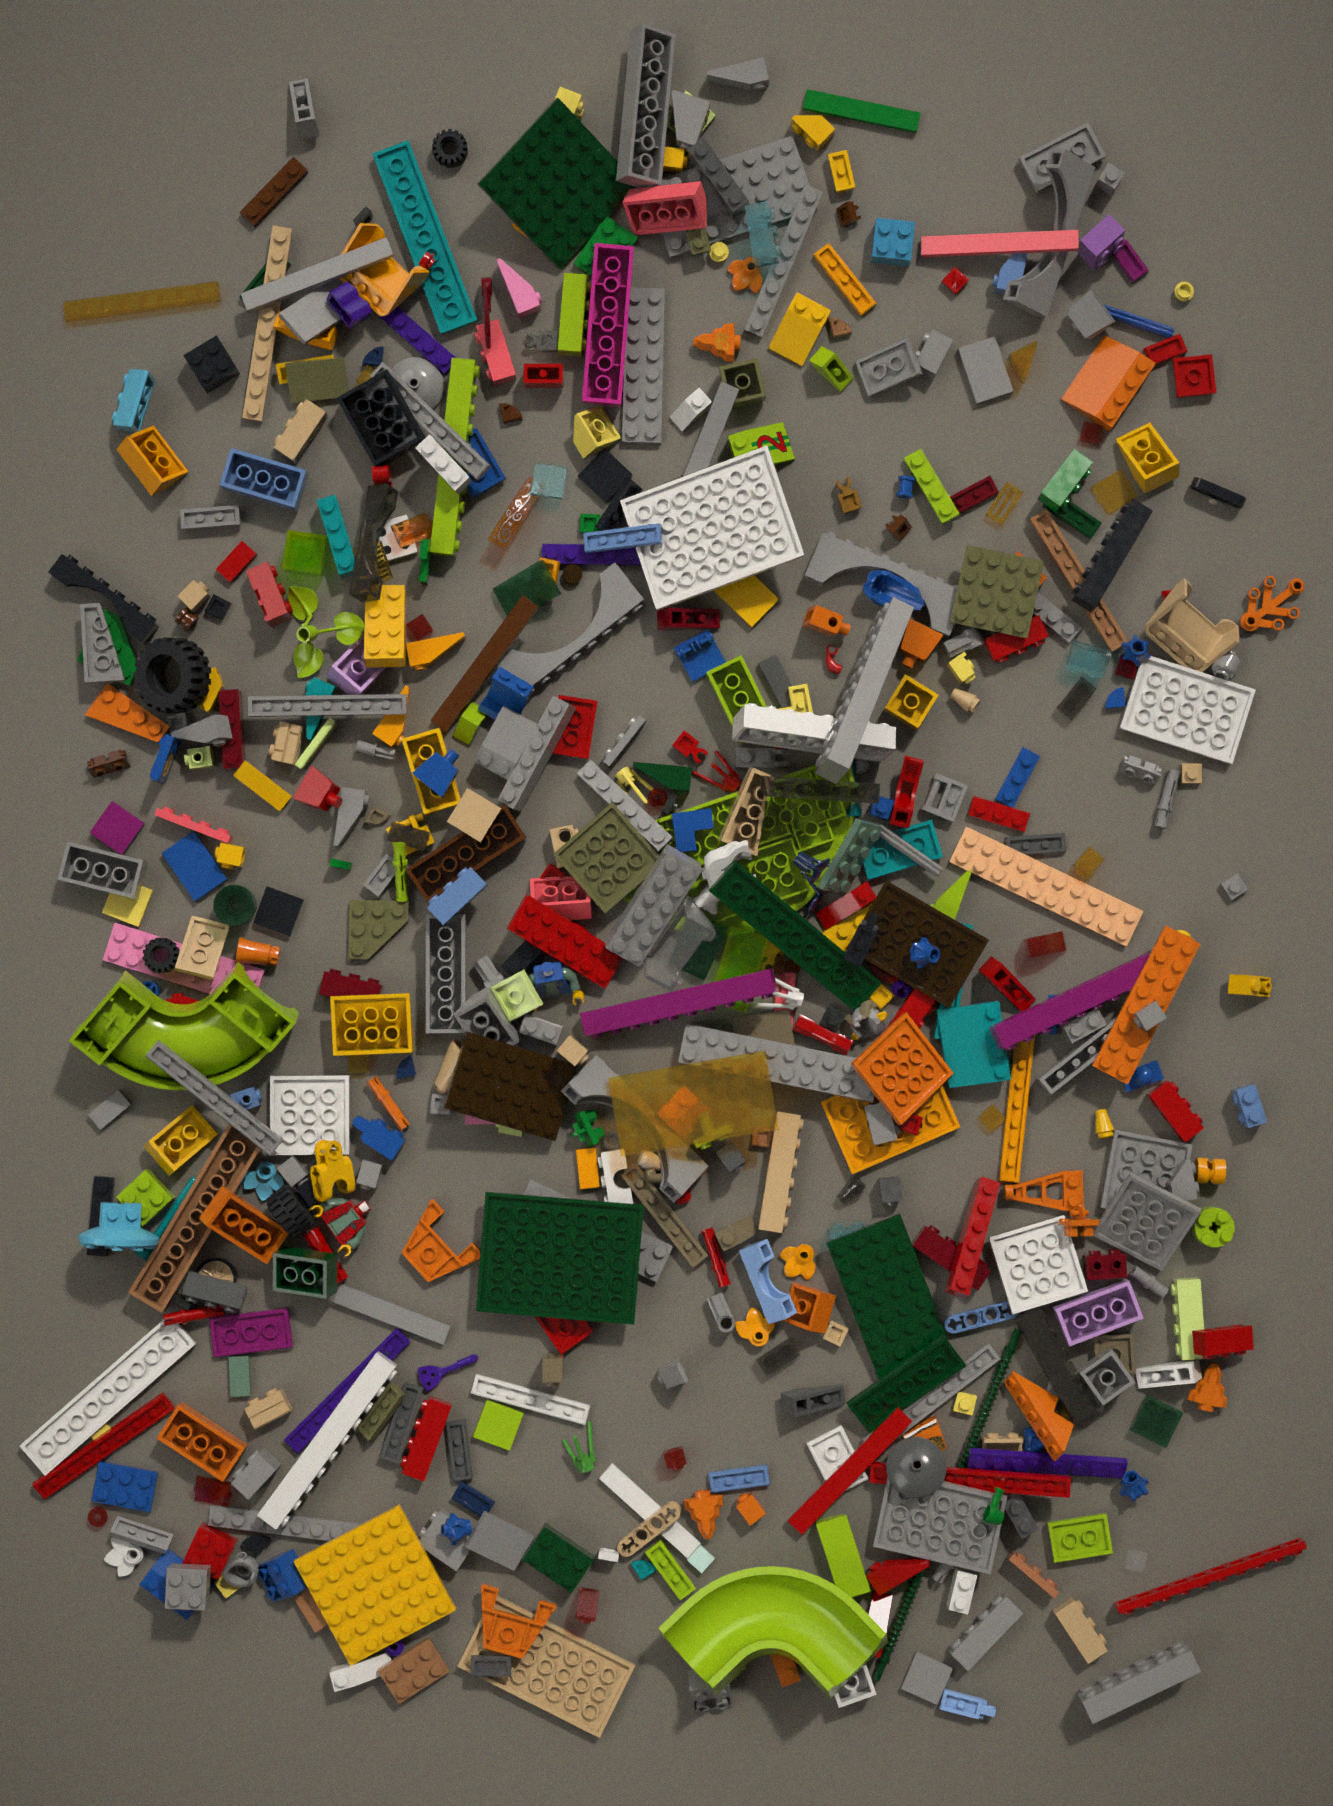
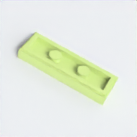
M330 717L295 763L297 767L302 770L306 768L337 726L335 720Z

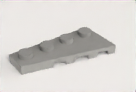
M100 603L80 604L85 683L125 681L102 605Z

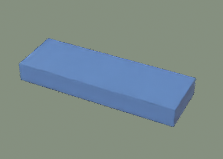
M767 1464L708 1472L711 1493L770 1485Z

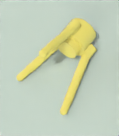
M628 766L621 769L615 775L618 779L616 783L626 794L627 791L624 785L626 787L630 785L645 804L648 801L633 783L635 781L634 778L655 795L658 794L650 784L637 775L633 769L630 770Z

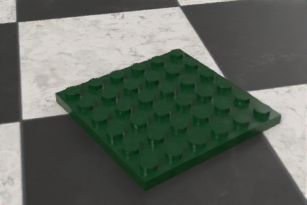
M556 98L477 183L487 196L558 269H561L596 231L605 218L609 217L623 202L628 190L635 188L634 186L616 181L618 161L559 98Z

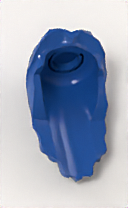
M875 570L870 572L867 576V582L863 585L865 595L874 604L883 606L885 602L889 603L895 597L913 606V611L922 610L925 599L921 597L919 588L890 571Z

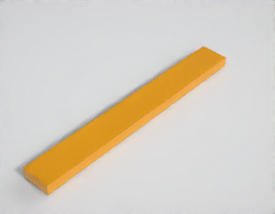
M1035 1035L1034 1039L1028 1042H1023L1022 1040L1016 1043L1017 1047L1013 1048L999 1181L1019 1183Z

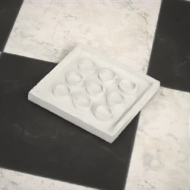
M350 1075L270 1076V1129L283 1139L282 1143L271 1155H315L314 1147L319 1140H336L342 1146V1154H350Z
M1064 1215L988 1238L1012 1314L1088 1292L1072 1238L1065 1236L1064 1225H1059V1219H1065Z

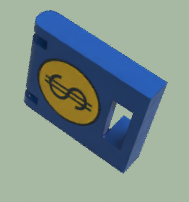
M165 734L164 738L160 739L159 745L161 746L150 773L152 780L161 784L166 783L181 743L179 739Z

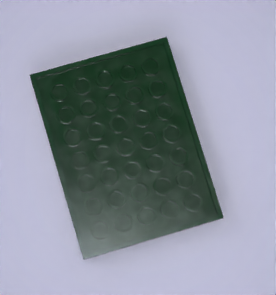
M486 1191L476 1311L634 1325L644 1204Z

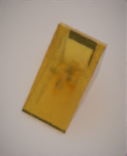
M1034 341L1009 354L1007 358L1020 383L1024 384L1027 379L1038 342Z

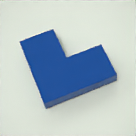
M711 808L672 813L676 849L680 852L697 850L694 831L714 828Z

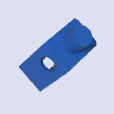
M452 749L444 757L436 752L412 774L440 797L444 798L459 772L453 766L459 755Z

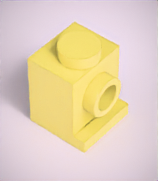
M965 651L947 664V667L960 684L964 681L968 684L976 678L973 671L975 669L974 665L969 659L966 660L964 658L967 655Z

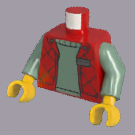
M335 1198L309 1208V1211L312 1209L317 1211V1215L313 1218L319 1216L323 1218L342 1245L337 1250V1253L340 1250H344L346 1255L343 1259L347 1258L363 1239L366 1231L365 1224L367 1223L363 1215L371 1210L369 1204L363 1200L355 1206L352 1200L347 1201L344 1198Z

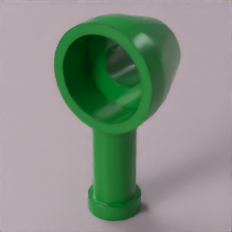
M995 1487L991 1503L987 1505L983 1513V1523L989 1525H1000L1002 1523L1004 1513L997 1507L1005 1490Z

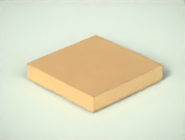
M467 788L447 822L477 841L482 842L501 808Z

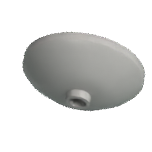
M411 357L398 362L392 368L433 410L439 405L444 395L445 385L440 370L433 363L424 358ZM412 381L418 382L416 386H411Z

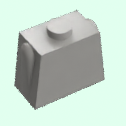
M1091 290L1073 304L1067 313L1073 321L1071 325L1077 333L1081 332L1084 338L1092 340L1110 325L1116 323L1095 292Z

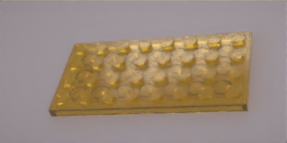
M765 1051L608 1078L621 1157L779 1130Z

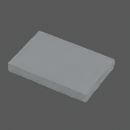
M995 336L958 348V353L976 405L1013 393V388Z
M908 337L855 361L869 398L923 374Z
M484 1511L464 1546L514 1571L532 1542L534 1535Z

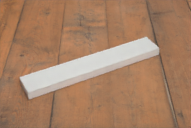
M476 1374L471 1394L582 1425L586 1424L590 1405L480 1374Z
M613 1463L599 1477L604 1484L644 1520L661 1508L656 1501ZM655 1518L651 1521L652 1525L656 1528L662 1526L660 1519ZM677 1520L660 1533L687 1558L701 1544Z

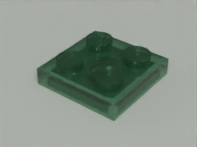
M1146 1394L1129 1430L1167 1448L1183 1412Z

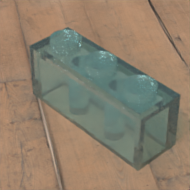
M768 201L745 205L755 267L778 264L781 250L780 245H776L775 240L778 237L777 226H773L772 219L776 218L774 207H770Z

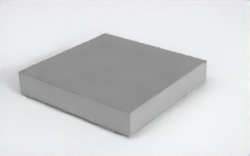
M916 1651L900 1688L938 1705L953 1667Z

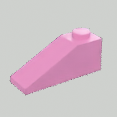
M497 259L499 270L518 317L522 318L541 310L540 304L543 302L539 292L535 293L533 287L502 259Z

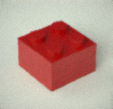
M203 1522L199 1526L182 1563L211 1565L210 1576L219 1580L238 1542V1538L208 1526V1524Z

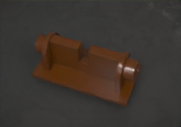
M120 749L108 753L109 760H106L104 755L90 758V761H87V769L92 777L95 778L131 767L126 759V751Z

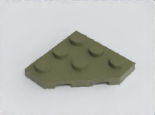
M350 900L348 959H370L374 953L409 921V901Z

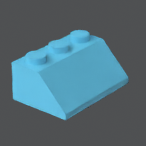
M129 369V373L125 374L123 393L120 392L117 400L119 406L112 416L113 426L116 429L132 434L141 431L156 381L149 371Z

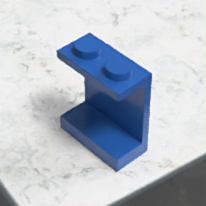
M499 667L491 678L493 682L486 697L478 707L479 711L495 720L503 706L521 715L534 688L531 684Z

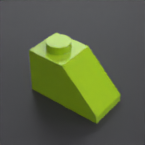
M823 346L809 359L817 372L840 392L854 378L836 353Z

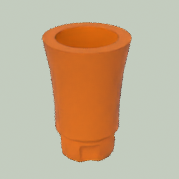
M240 937L235 964L239 962L240 964L264 966L269 964L277 966L280 947Z

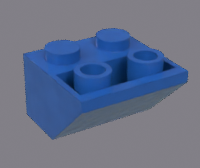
M294 1549L282 1552L258 1564V1577L262 1581L266 1594L272 1602L294 1596L307 1587L294 1564V1559L298 1558Z

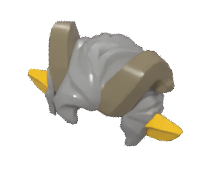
M866 1000L861 1004V1007L854 1010L853 1015L847 1014L845 1019L853 1030L851 1039L859 1040L882 1033L886 1025L884 1021L887 1017L886 1011L879 1012L876 1003Z

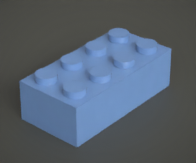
M231 448L219 485L223 490L298 512L309 474L304 469Z

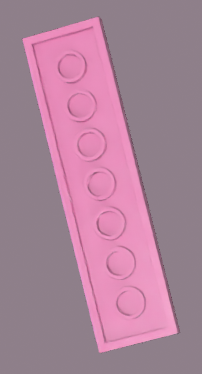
M114 923L103 957L104 961L209 994L236 965V960L221 956L214 980L178 972L175 969L168 973H156L145 966V961L142 958L144 953L142 952L146 948L144 946L150 940L159 936L118 923ZM175 942L176 946L181 950L182 943ZM158 948L154 953V958L158 963L166 962L169 957V953L165 948ZM241 964L244 966V970L249 978L260 988L265 970L252 965Z

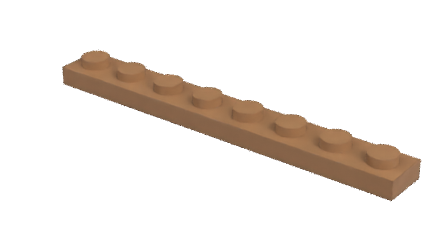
M1045 509L1030 518L1029 521L1073 591L1076 584H1081L1084 579L1081 577L1084 568L1052 516ZM1103 599L1100 600L1098 606L1092 612L1084 609L1110 653L1120 648L1123 642H1128Z

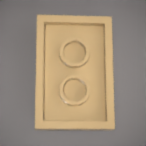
M191 916L175 965V971L214 980L230 925Z

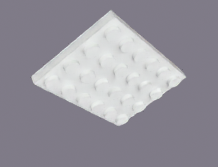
M1150 656L1149 659L1145 658L1140 661L1119 729L1231 765L1233 764L1256 690Z

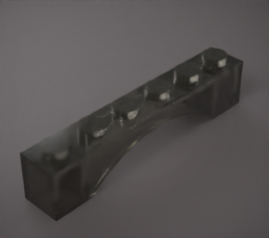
M387 483L368 486L349 592L350 596L360 602L380 600L383 581L377 568V546L382 530L396 508L398 491Z

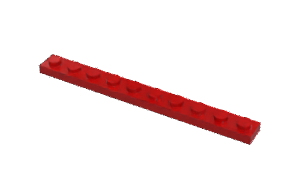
M873 1462L871 1464L870 1483H887V1462ZM913 1464L914 1468L916 1469L921 1467V1465ZM946 1467L944 1479L946 1482L989 1492H995V1487L1005 1490L1004 1493L1070 1498L1071 1476Z
M1299 1537L1116 1601L1114 1605L1119 1614H1131L1136 1608H1148L1153 1605V1602L1159 1600L1160 1602L1168 1601L1173 1595L1189 1593L1190 1589L1196 1587L1198 1589L1205 1588L1213 1581H1225L1228 1579L1227 1576L1233 1574L1236 1576L1242 1575L1247 1572V1569L1262 1568L1265 1566V1563L1282 1561L1284 1556L1290 1554L1291 1556L1299 1555L1307 1547L1305 1541Z

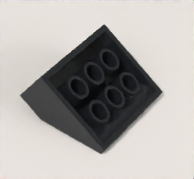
M388 369L336 398L371 462L376 467L385 466L395 461L426 438Z

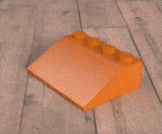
M1104 335L1060 400L1109 432L1156 363L1142 353Z

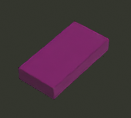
M1126 239L1121 244L1123 246L1122 249L1115 255L1112 253V256L1133 283L1148 273L1149 270Z

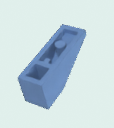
M1028 253L1012 254L1001 267L998 275H994L992 286H995L994 293L1004 295L1008 282L1023 276Z

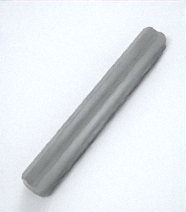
M880 825L883 827L880 833V837L934 876L940 875L943 870L940 865L889 829Z

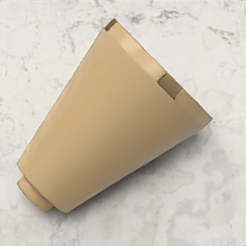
M453 1039L450 1043L434 1082L436 1090L443 1095L448 1092L463 1041L459 1039Z

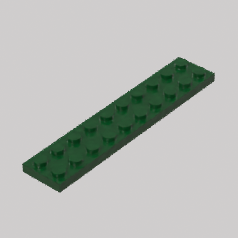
M735 860L709 889L710 893L853 1011L861 1007V1004L881 984L863 966L858 967L842 959L845 951Z

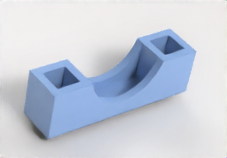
M768 1239L740 1249L741 1259L744 1262L768 1324L787 1319L797 1313L790 1294L779 1291L770 1280L769 1265L775 1256Z

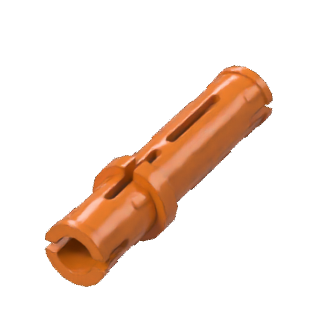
M377 1076L366 1082L375 1094V1099L380 1101L399 1131L410 1125L389 1095L390 1091L385 1089Z

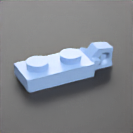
M944 1688L939 1709L975 1719H983L984 1715L995 1717L996 1707L987 1705V1700Z

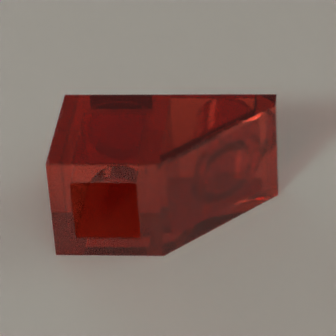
M580 1587L575 1619H579L580 1623L590 1624L591 1621L595 1622L599 1598L598 1589Z

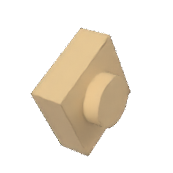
M1182 763L1181 784H1201L1202 763Z
M830 1320L826 1333L823 1334L822 1338L841 1347L849 1328Z

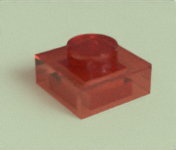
M1084 421L1079 441L1099 445L1103 426Z
M423 614L406 624L417 641L434 631Z

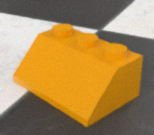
M154 425L126 436L116 449L151 496L166 490L189 472Z

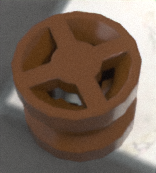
M186 607L177 615L175 623L181 624L183 629L188 632L196 625L199 616L193 615L191 610Z

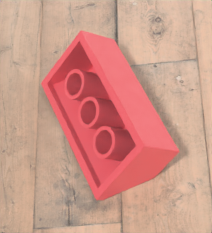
M701 181L629 189L622 202L634 235L702 229L707 226V201Z

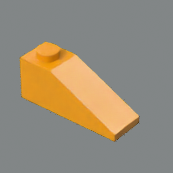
M464 632L406 643L410 667L412 669L415 668L416 671L427 669V666L435 663L466 639Z
M405 685L400 694L407 695L408 712L411 689ZM385 715L372 734L393 749L395 746L399 747L402 739L405 738L403 734L405 733L407 715Z

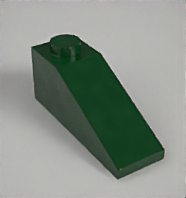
M633 762V768L665 788L674 791V794L686 795V792H690L692 767Z

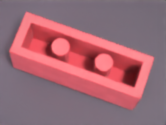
M499 319L490 321V349H486L484 323L476 325L478 332L474 333L477 344H482L483 350L480 351L483 362L488 364L489 369H486L488 380H493L494 386L517 379Z

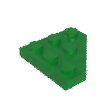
M103 609L125 681L121 682L132 686L135 679L136 659L123 626V621L120 616ZM82 648V651H81V653H80V655H79V657H78V659H77V661L80 662V663H82V664H83V648Z

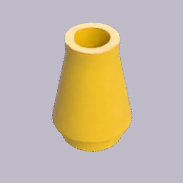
M1107 1110L1095 1111V1134L1098 1135V1139L1114 1136L1113 1131L1115 1130Z

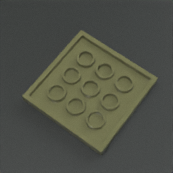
M967 545L950 623L1027 639L1044 561Z
M613 802L553 854L604 913L608 912L645 879L659 857V854Z

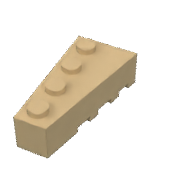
M749 767L718 840L727 844L732 841L741 842L747 840L751 854L758 855V845L771 775Z

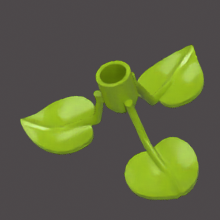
M289 587L288 598L294 611L292 612L293 615L299 620H306L305 623L301 624L302 627L296 633L298 640L304 643L297 645L293 653L297 677L303 678L313 675L323 665V652L318 648H314V643L311 642L317 638L318 634L336 631V637L339 642L344 645H351L360 639L365 625L356 614L341 612L334 618L336 627L317 630L315 626L308 625L313 617L312 612H315L318 608L317 595L314 591L305 587Z

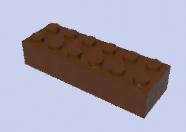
M505 804L500 807L501 811L482 842L461 832L406 869L427 903L436 894L439 897L444 892L442 888L450 881L454 883L459 878L457 874L465 867L467 869L471 867L477 872L527 839Z

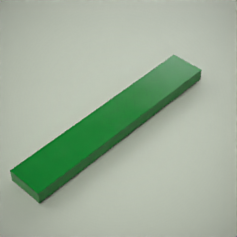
M809 89L806 90L803 110L912 133H917L921 112Z

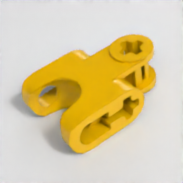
M319 1140L314 1147L317 1165L312 1166L310 1169L315 1198L320 1202L331 1199L332 1187L335 1182L338 1190L342 1193L348 1194L355 1191L356 1183L353 1165L348 1156H343L341 1144L336 1140Z

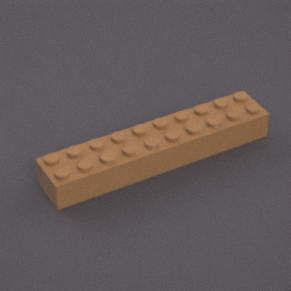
M228 1124L161 1236L157 1248L151 1253L128 1292L161 1313L165 1312L169 1307L172 1297L178 1292L188 1272L193 1267L213 1233V1230L208 1228L199 1217L222 1185L235 1194L237 1193L262 1151L261 1148L231 1124Z

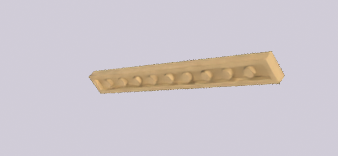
M272 227L264 284L286 276L293 232L291 228ZM282 300L259 309L242 417L246 420L263 422L277 333L273 325L281 308Z

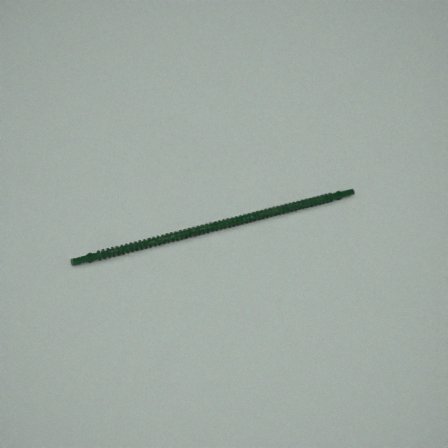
M1014 1328L1008 1345L1004 1347V1355L1000 1357L1001 1362H998L999 1368L996 1367L997 1373H994L995 1378L991 1379L993 1383L989 1384L991 1388L987 1389L988 1394H985L986 1399H983L984 1405H981L982 1410L978 1411L980 1415L976 1416L978 1420L974 1421L975 1426H972L973 1431H970L971 1437H968L969 1442L965 1443L967 1447L963 1448L965 1452L961 1453L962 1458H959L958 1468H968L967 1462L970 1448H977L975 1445L979 1443L978 1438H981L982 1428L986 1427L984 1423L988 1422L986 1418L990 1416L989 1411H992L991 1406H994L995 1396L999 1395L997 1391L1001 1390L999 1386L1003 1384L1001 1381L1005 1379L1004 1374H1007L1008 1364L1012 1363L1010 1359L1016 1352L1015 1347L1022 1332L1017 1328ZM927 1569L912 1576V1581H909L910 1587H907L906 1597L902 1598L904 1602L900 1603L901 1608H898L899 1613H896L897 1619H894L895 1624L891 1625L893 1629L889 1630L891 1634L887 1635L888 1643L883 1647L884 1650L881 1658H878L879 1663L872 1679L880 1682L886 1664L890 1662L891 1652H894L895 1642L899 1641L897 1637L901 1636L899 1632L903 1631L902 1625H905L906 1615L910 1614L908 1610L912 1609L910 1605L914 1604L912 1600L916 1598L915 1593H918L917 1588H920L919 1583L923 1582L921 1578L925 1577L923 1573Z

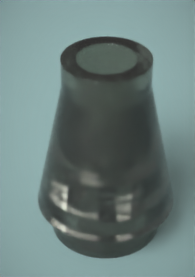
M857 1176L850 1177L837 1195V1198L845 1205L848 1201L863 1193L866 1186Z

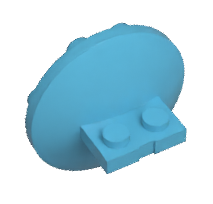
M101 1202L99 1226L78 1234V1241L80 1246H86V1248L106 1246L105 1248L114 1251H124V1247L132 1251H143V1247L145 1249H156L160 1237L140 1228L141 1203L118 1204Z

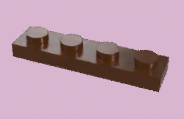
M292 157L240 211V214L252 226L256 227L308 173V170L296 158Z

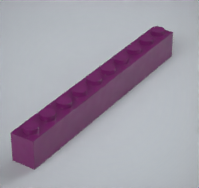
M1151 951L990 1026L989 1029L998 1049L1011 1050L1017 1047L1016 1043L1022 1040L1023 1042H1028L1034 1039V1035L1039 1032L1044 1034L1051 1031V1026L1056 1024L1058 1026L1064 1025L1069 1022L1068 1018L1075 1016V1018L1083 1016L1086 1014L1085 1010L1100 1008L1103 1006L1104 1001L1108 999L1110 1002L1120 998V994L1125 991L1129 993Z
M772 968L580 1013L585 1036L591 1035L593 1039L602 1037V1032L610 1031V1035L622 1032L621 1028L629 1027V1030L641 1028L640 1024L647 1022L648 1026L658 1024L659 1019L662 1018L671 1021L678 1019V1015L684 1013L686 1017L697 1015V1010L704 1009L705 1013L714 1011L718 1005H723L724 1008L735 1006V1002L742 1000L743 1004L753 1002L754 997L761 996L762 999L774 997L773 993L778 992Z

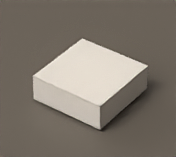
M599 1549L598 1559L618 1562V1550Z

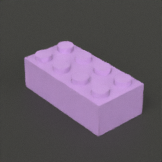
M1127 1279L1052 1306L1064 1340L1069 1347L1143 1319L1131 1283Z

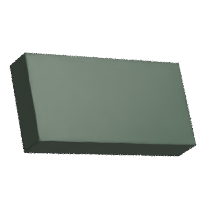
M249 1355L229 1356L230 1397L251 1396Z

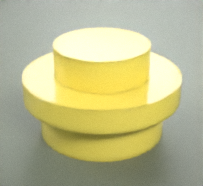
M722 242L714 243L711 246V252H709L711 259L716 262L726 260L729 254L728 247Z
M1180 282L1174 289L1175 297L1183 302L1190 300L1194 295L1193 286L1188 282Z

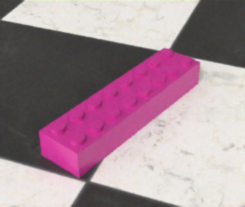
M595 243L582 404L621 407L634 246Z

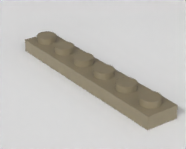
M636 1162L620 1173L693 1268L708 1257L706 1251L653 1183L645 1178L647 1176Z

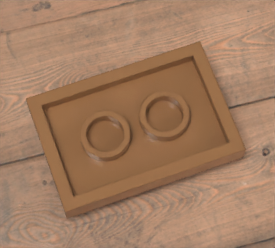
M429 1637L378 1668L379 1674L398 1704L450 1672Z

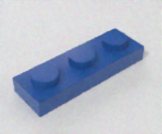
M1022 747L995 800L1013 808L1040 756Z

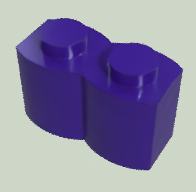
M348 282L329 292L326 298L330 307L339 314L341 320L350 329L367 320L372 312L369 303L359 297L357 289Z

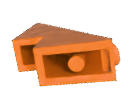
M1012 1371L1005 1379L1004 1384L1041 1440L1048 1454L1056 1462L1065 1452L1074 1424L1054 1413L1058 1397Z

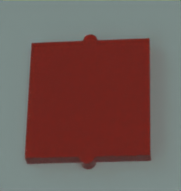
M202 1476L196 1477V1485L193 1488L195 1491V1501L225 1507L229 1506L232 1496L230 1492L231 1482H222L221 1480Z

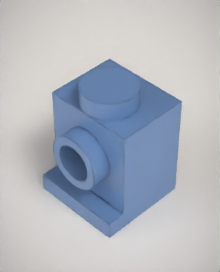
M256 1086L230 1094L231 1098L246 1110L262 1105L261 1100H263L260 1089H256ZM248 1095L250 1097L249 1103L244 1102V1096Z

